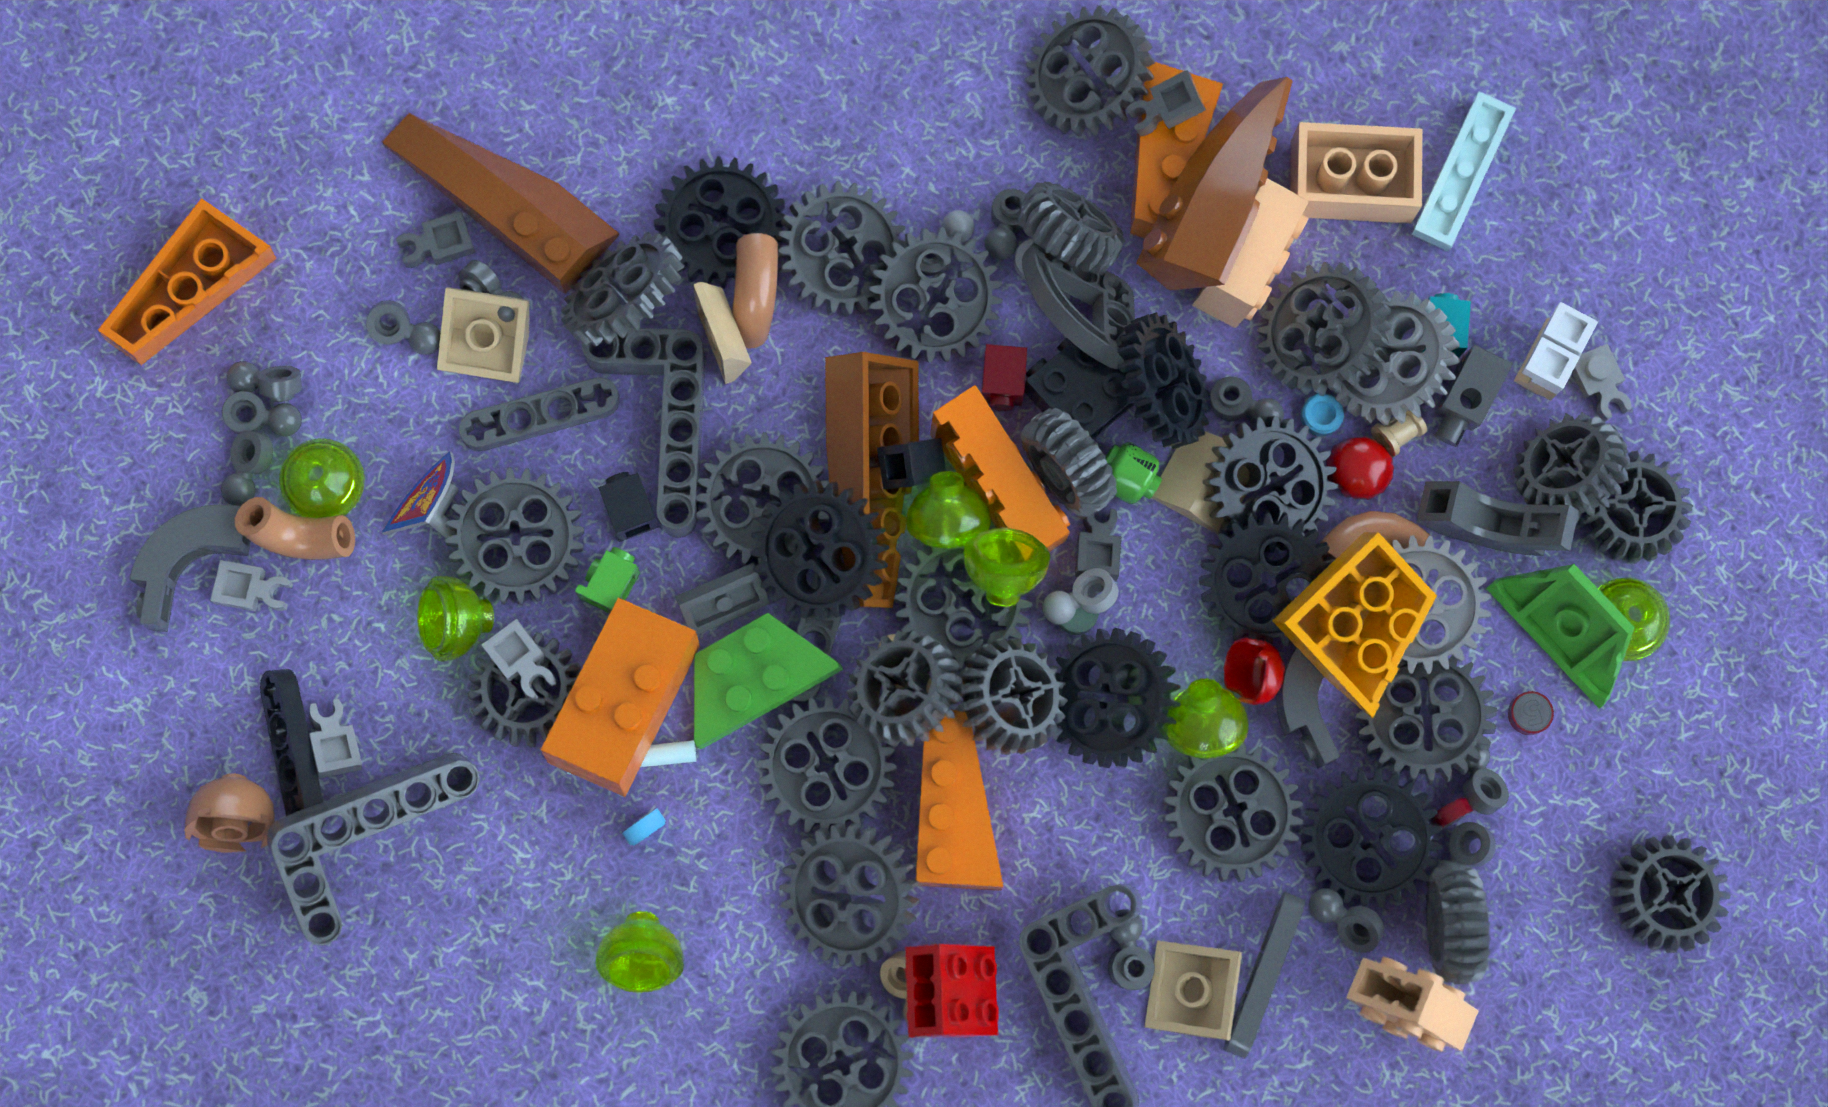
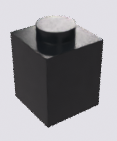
M941 438L877 447L883 489L910 487L947 480Z
M629 472L615 474L606 479V485L598 487L619 542L659 528L638 473L632 475Z

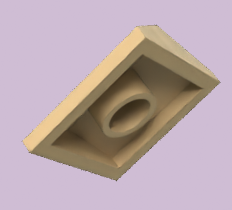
M699 282L693 284L696 310L724 382L728 384L735 381L752 362L723 288Z
M450 287L445 288L437 370L519 383L529 338V300ZM500 307H510L515 313L514 320L511 322L502 321L497 314Z
M1205 431V435L1198 437V442L1175 450L1160 476L1163 479L1151 498L1217 534L1225 519L1223 517H1210L1211 512L1218 506L1216 502L1204 501V498L1214 493L1213 487L1202 484V480L1214 478V472L1205 467V463L1218 462L1219 460L1211 449L1217 446L1226 448L1227 445L1222 437ZM1242 465L1238 470L1237 477L1240 484L1245 486L1249 481L1250 474L1246 466ZM1246 494L1240 497L1241 503L1244 500Z
M1157 940L1154 958L1155 970L1151 980L1145 1028L1230 1041L1242 952Z

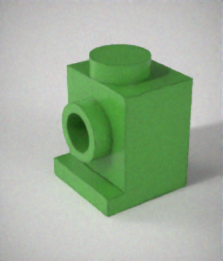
M612 547L610 552L606 550L601 560L596 558L589 567L585 577V581L589 582L588 586L584 587L578 584L575 590L578 598L610 614L618 598L626 601L640 575L637 565L633 563L635 557L617 547Z

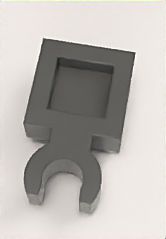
M1188 70L1150 88L1154 99L1148 102L1138 100L1126 108L1132 118L1146 114L1144 121L1134 125L1135 130L1140 136L1152 133L1156 129L1158 122L1162 120L1170 129L1206 110Z
M462 211L423 222L422 226L425 232L423 235L417 236L413 233H404L396 238L400 248L410 245L416 247L412 255L402 258L406 268H414L421 265L425 258L431 255L435 264L440 265L476 253Z
M1110 509L1107 522L1105 523L1096 521L1094 513L1089 517L1084 516V527L1089 533L1080 532L1077 538L1075 577H1079V575L1089 569L1100 568L1107 571L1113 580L1117 582L1120 571L1121 537L1109 535L1117 522L1118 515L1116 509Z

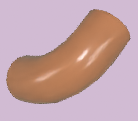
M760 233L744 235L736 243V278L732 314L745 347L748 349L757 348L768 339L776 299L778 243L773 237Z
M255 497L242 504L235 517V527L240 534L267 551L282 556L305 560L334 559L350 556L355 547L353 525L344 515L320 518L296 516L282 511L263 497Z
M1367 511L1345 518L1327 533L1320 543L1327 542L1330 547L1322 558L1331 557L1336 559L1363 532H1379L1391 546L1393 540L1396 539L1403 549L1408 548L1410 536H1415L1418 547H1424L1428 536L1431 535L1416 523L1396 513Z

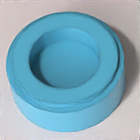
M1316 394L1310 397L1302 407L1301 422L1303 426L1307 425L1309 427V433L1320 437L1329 436L1342 424L1344 410L1342 405L1332 395L1325 394L1320 396Z
M657 808L622 834L630 846H635L665 825L666 820Z

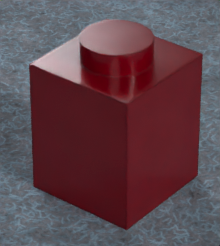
M986 344L981 394L991 409L1011 411L1014 409V406H1022L1027 347Z

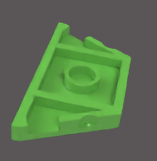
M1575 564L1497 578L1486 588L1599 709L1610 699L1635 627Z
M764 614L695 654L694 743L696 747L703 749L844 670L842 665L771 614Z

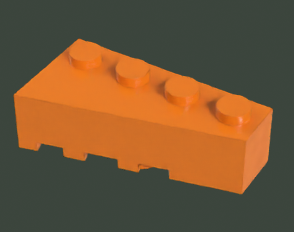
M1158 62L1146 67L1154 75V79L1142 82V85L1149 93L1148 95H1140L1139 100L1148 102L1154 99L1150 88L1183 72V70ZM1190 73L1206 110L1170 129L1162 120L1158 122L1156 129L1146 136H1140L1137 133L1130 234L1145 239L1151 232L1160 214L1159 209L1162 202L1168 197L1186 164L1206 137L1223 83ZM1146 114L1138 116L1137 124L1144 121Z
M201 198L100 326L98 332L109 344L142 366L276 259L270 245Z
M976 385L933 412L930 436L933 439H942L945 457L1024 568H1027L1067 540L1070 533L1067 528L1070 526L1067 516L1058 505H1052L1045 494L1046 489L1035 472L1029 469L1017 446L1009 438Z
M952 710L955 718L944 717L940 721L944 732H937L932 728L929 730V742L923 741L915 881L919 882L918 886L1001 891L1004 886L975 740H973V728L962 727L965 720L968 719L965 711Z

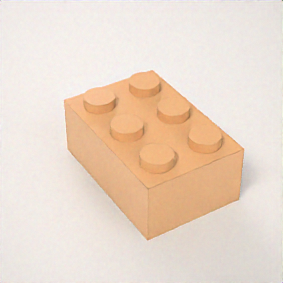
M1299 122L1291 139L1290 191L1309 201L1303 215L1308 218L1411 224L1422 207V129Z
M1268 178L1265 185L1257 188L1255 199L1260 202L1259 210L1225 285L1201 287L1192 306L1234 328L1244 318L1251 321L1256 311L1263 307L1272 290L1269 287L1276 274L1279 275L1290 256V252L1287 250L1293 240L1298 239L1309 219L1303 215L1309 201Z

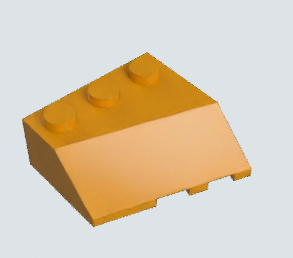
M1363 532L1272 621L1334 687L1373 718L1380 706L1378 702L1388 683H1392L1399 669L1397 666L1409 643L1414 641L1437 595L1379 532Z

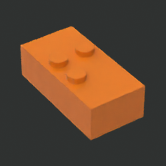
M618 598L541 748L546 761L555 767L626 797L695 658V654L700 648L696 631Z

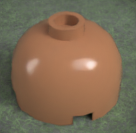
M225 774L221 778L201 786L189 801L185 817V837L190 841L193 835L199 838V847L221 853L246 851L239 844L241 842L261 841V848L268 846V829L275 822L274 804L269 794L257 783L248 780L241 774Z

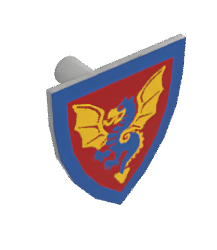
M451 451L434 464L410 490L381 532L382 534L387 535L429 524L445 538L457 535V532L446 527V521L450 519L444 515L458 493V488L450 483L455 466L454 456Z

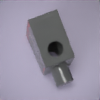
M1474 345L1464 353L1453 373L1456 376L1455 380H1450L1446 388L1448 393L1442 396L1435 410L1436 414L1444 417L1435 437L1446 444L1458 447L1466 429L1473 431L1482 424L1513 363L1477 345ZM1461 396H1465L1470 400V409L1465 408L1461 404Z

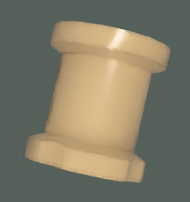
M1410 410L1406 411L1405 422L1402 424L1393 416L1388 425L1378 423L1371 428L1373 439L1381 443L1391 457L1397 456L1400 453V447L1415 436L1421 437L1427 433V426L1423 418H1417Z

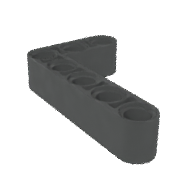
M630 327L624 338H621L618 334L615 335L611 343H609L613 347L611 353L602 358L592 355L596 346L591 342L587 345L581 343L586 362L595 372L602 374L664 376L657 516L662 529L669 536L676 538L686 537L696 528L698 520L696 515L698 512L696 495L699 494L697 480L700 478L706 360L702 340L696 333L686 329L639 328L636 330ZM603 339V340L599 343V345H600V344H607V343H606V342L604 341V339ZM642 345H649L655 349L654 353L647 359H639L633 356L635 350ZM688 346L696 350L694 357L689 360L683 361L675 357L678 349ZM679 387H691L694 389L693 396L686 401L676 400L673 398V393ZM677 427H689L693 431L689 439L678 442L671 438V433ZM676 467H686L691 471L690 476L683 482H672L668 478L669 473ZM676 507L685 508L689 512L686 520L679 524H673L666 520L668 512Z
M459 753L442 755L280 818L271 825L267 833L268 846L297 922L307 941L314 945H327L335 941L342 930V919L318 856L472 795L478 788L480 777L476 767L465 756ZM457 766L466 767V776L462 782L456 785L447 784V775L451 769ZM417 782L425 784V793L420 799L415 801L405 799L406 790L410 785ZM372 799H382L384 801V808L379 815L375 817L363 815V809L367 802ZM333 815L342 817V826L338 831L331 834L321 831V824L327 817ZM289 832L300 834V842L292 850H282L278 847V842L282 835ZM306 872L316 875L315 882L308 889L298 890L293 887L294 880L298 875ZM324 912L331 915L329 923L322 929H311L308 927L309 920L315 914Z
M1124 883L1106 887L1030 923L1022 930L1019 937V946L1093 1107H1108L1107 1096L1111 1092L1122 1094L1127 1100L1128 1107H1139L1140 1103L1135 1085L1071 950L1138 917L1143 903L1141 894L1135 887ZM1117 891L1125 893L1131 902L1130 910L1125 916H1118L1110 907V898ZM1077 910L1086 912L1091 919V928L1085 935L1074 931L1071 925V917ZM1038 928L1047 931L1052 939L1051 948L1046 953L1036 950L1033 946L1032 937ZM1055 969L1067 972L1070 977L1071 984L1066 993L1056 991L1051 984V975ZM1073 1010H1081L1088 1016L1090 1024L1086 1033H1078L1070 1026L1069 1017ZM1091 1051H1100L1105 1054L1109 1063L1106 1073H1096L1089 1067L1088 1056Z

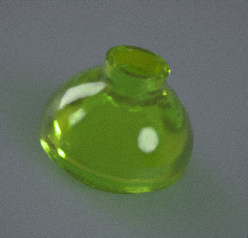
M318 438L299 444L286 456L279 473V486L284 501L299 516L320 518L346 515L356 506L362 496L365 486V473L360 459L348 446L335 440ZM313 468H323V475L319 479L310 480L309 473Z
M943 471L930 477V485L916 495L908 508L906 524L911 536L928 546L958 548L969 545L983 536L991 526V515L986 501L975 489L964 484V478L961 474Z
M996 528L984 531L971 538L964 547L963 559L966 572L974 584L986 592V599L994 605L1007 607L1017 604L1021 595L1033 590L1045 578L1050 564V553L1043 543L1027 532L1011 528Z
M444 575L433 577L421 592L418 602L417 623L421 641L426 650L438 661H451L461 658L474 647L481 633H489L492 630L494 610L491 602L488 599H479L469 585L456 577Z
M1616 578L1600 585L1598 589L1635 627L1623 661L1641 660L1657 651L1665 641L1670 628V611L1662 594L1651 584L1637 578ZM1630 607L1640 610L1642 616L1639 622L1634 621L1629 616Z
M1207 678L1195 680L1188 688L1179 692L1172 699L1181 703V707L1171 708L1168 712V715L1177 720V723H1164L1162 729L1169 736V739L1166 741L1175 750L1192 757L1214 758L1231 753L1245 741L1249 730L1246 709L1234 694L1222 688L1217 681Z
M637 911L629 914L625 918L624 923L615 926L601 940L596 953L595 965L600 976L613 986L628 992L646 993L664 988L680 977L684 969V953L679 940L671 930L660 924L659 918L656 915L646 911Z

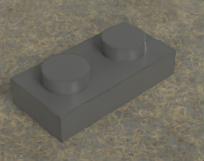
M754 563L675 596L688 628L695 630L697 635L769 605L770 601L766 591L760 586L762 584L760 576L757 572L753 571L755 568Z

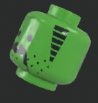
M1125 442L1120 447L1114 444L1106 455V461L1112 467V474L1116 478V497L1128 504H1134L1142 496L1150 499L1154 495L1163 479L1157 475L1159 460L1154 455L1133 442Z

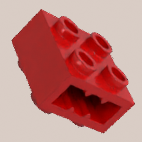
M932 944L905 947L908 1038L998 1036L999 1008L996 992L997 964L995 961V946Z

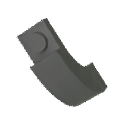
M1426 481L1416 521L1453 539L1502 552L1544 556L1545 550L1570 551L1579 510L1571 505H1552L1549 508V505L1536 506L1506 502L1483 495L1460 481Z
M215 504L184 511L162 524L147 539L135 559L129 579L138 586L145 588V593H140L136 606L137 617L140 618V624L151 631L168 632L177 581L186 567L195 560L210 554L249 555L251 541L240 534L235 527V517L241 506Z
M1296 647L1285 662L1283 685L1276 694L1277 715L1284 737L1300 730L1303 737L1299 738L1298 742L1304 757L1308 762L1314 760L1317 768H1321L1340 758L1318 707V692L1324 676Z

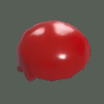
M1347 438L1334 445L1330 451V456L1326 459V466H1333L1337 469L1334 473L1327 476L1328 481L1338 484V489L1348 498L1370 500L1385 492L1393 479L1394 466L1392 464V457L1381 443L1371 438Z
M1242 638L1235 640L1228 650L1223 667L1226 688L1241 696L1238 699L1240 702L1251 705H1264L1274 699L1283 685L1285 664L1277 648L1263 640Z

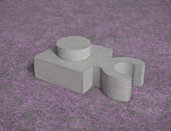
M1608 343L1581 354L1572 374L1584 399L1596 395L1598 399L1596 406L1598 416L1605 422L1613 417L1608 408L1609 402L1617 403L1623 414L1629 412L1632 409L1629 397L1616 388V386L1625 381V378Z
M220 560L210 601L216 605L256 612L258 601L262 600L270 608L284 611L287 610L288 605L283 601L274 600L273 593L279 587L292 589L293 583L282 576H274L265 581L266 571L262 567Z
M517 619L482 644V647L509 682L519 674L521 675V688L530 699L535 700L538 698L531 688V683L535 678L544 677L551 686L556 684L553 674L547 668L536 666L535 662L542 658L544 654Z
M339 699L333 700L334 714L330 717H322L318 713L316 703L310 705V722L316 729L320 730L309 733L318 779L359 771L362 768L353 725L340 727L343 706Z

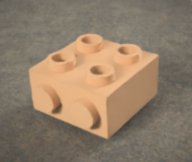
M1363 957L1346 997L1361 1007L1360 1016L1383 1025V1030L1397 1037L1407 1039L1408 1035L1418 1038L1417 1042L1433 1050L1443 1052L1444 1047L1448 1046L1463 1051L1479 1011L1464 1001L1466 995L1464 992L1443 984V978L1429 971L1418 969L1417 973L1413 974L1407 972V966L1393 959L1383 957L1381 962L1378 963Z

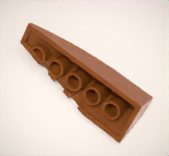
M1288 76L1259 82L1240 99L1209 132L1186 164L1168 197L1162 202L1159 209L1160 214L1151 232L1143 241V249L1136 264L1169 291L1225 285L1259 210L1260 202L1255 199L1257 188L1265 185L1268 171L1263 166L1266 156L1274 153L1277 139L1272 135L1274 127L1283 120L1293 82Z
M408 113L382 141L384 146L564 294L571 289L572 284H575L581 278L580 273L587 271L592 266V261L597 260L620 235L619 232L559 183L411 113Z
M868 352L825 357V423L829 483L838 482L839 495L845 489L853 488V502L862 498L868 499L863 509L864 513L869 514L876 511L879 513L878 517L872 522L873 528H886V532L877 537V543L889 545L888 550L878 553V558L887 562L888 566L874 571L883 580L882 583L877 586L867 584L873 594L870 599L863 600L858 596L857 598L860 607L893 608L901 555L896 550L898 538L901 534H905L907 517L902 515L904 496L905 494H911L912 486L883 489L877 447L919 441L918 361ZM844 546L842 553L845 565L853 568L856 558L855 554L850 548Z

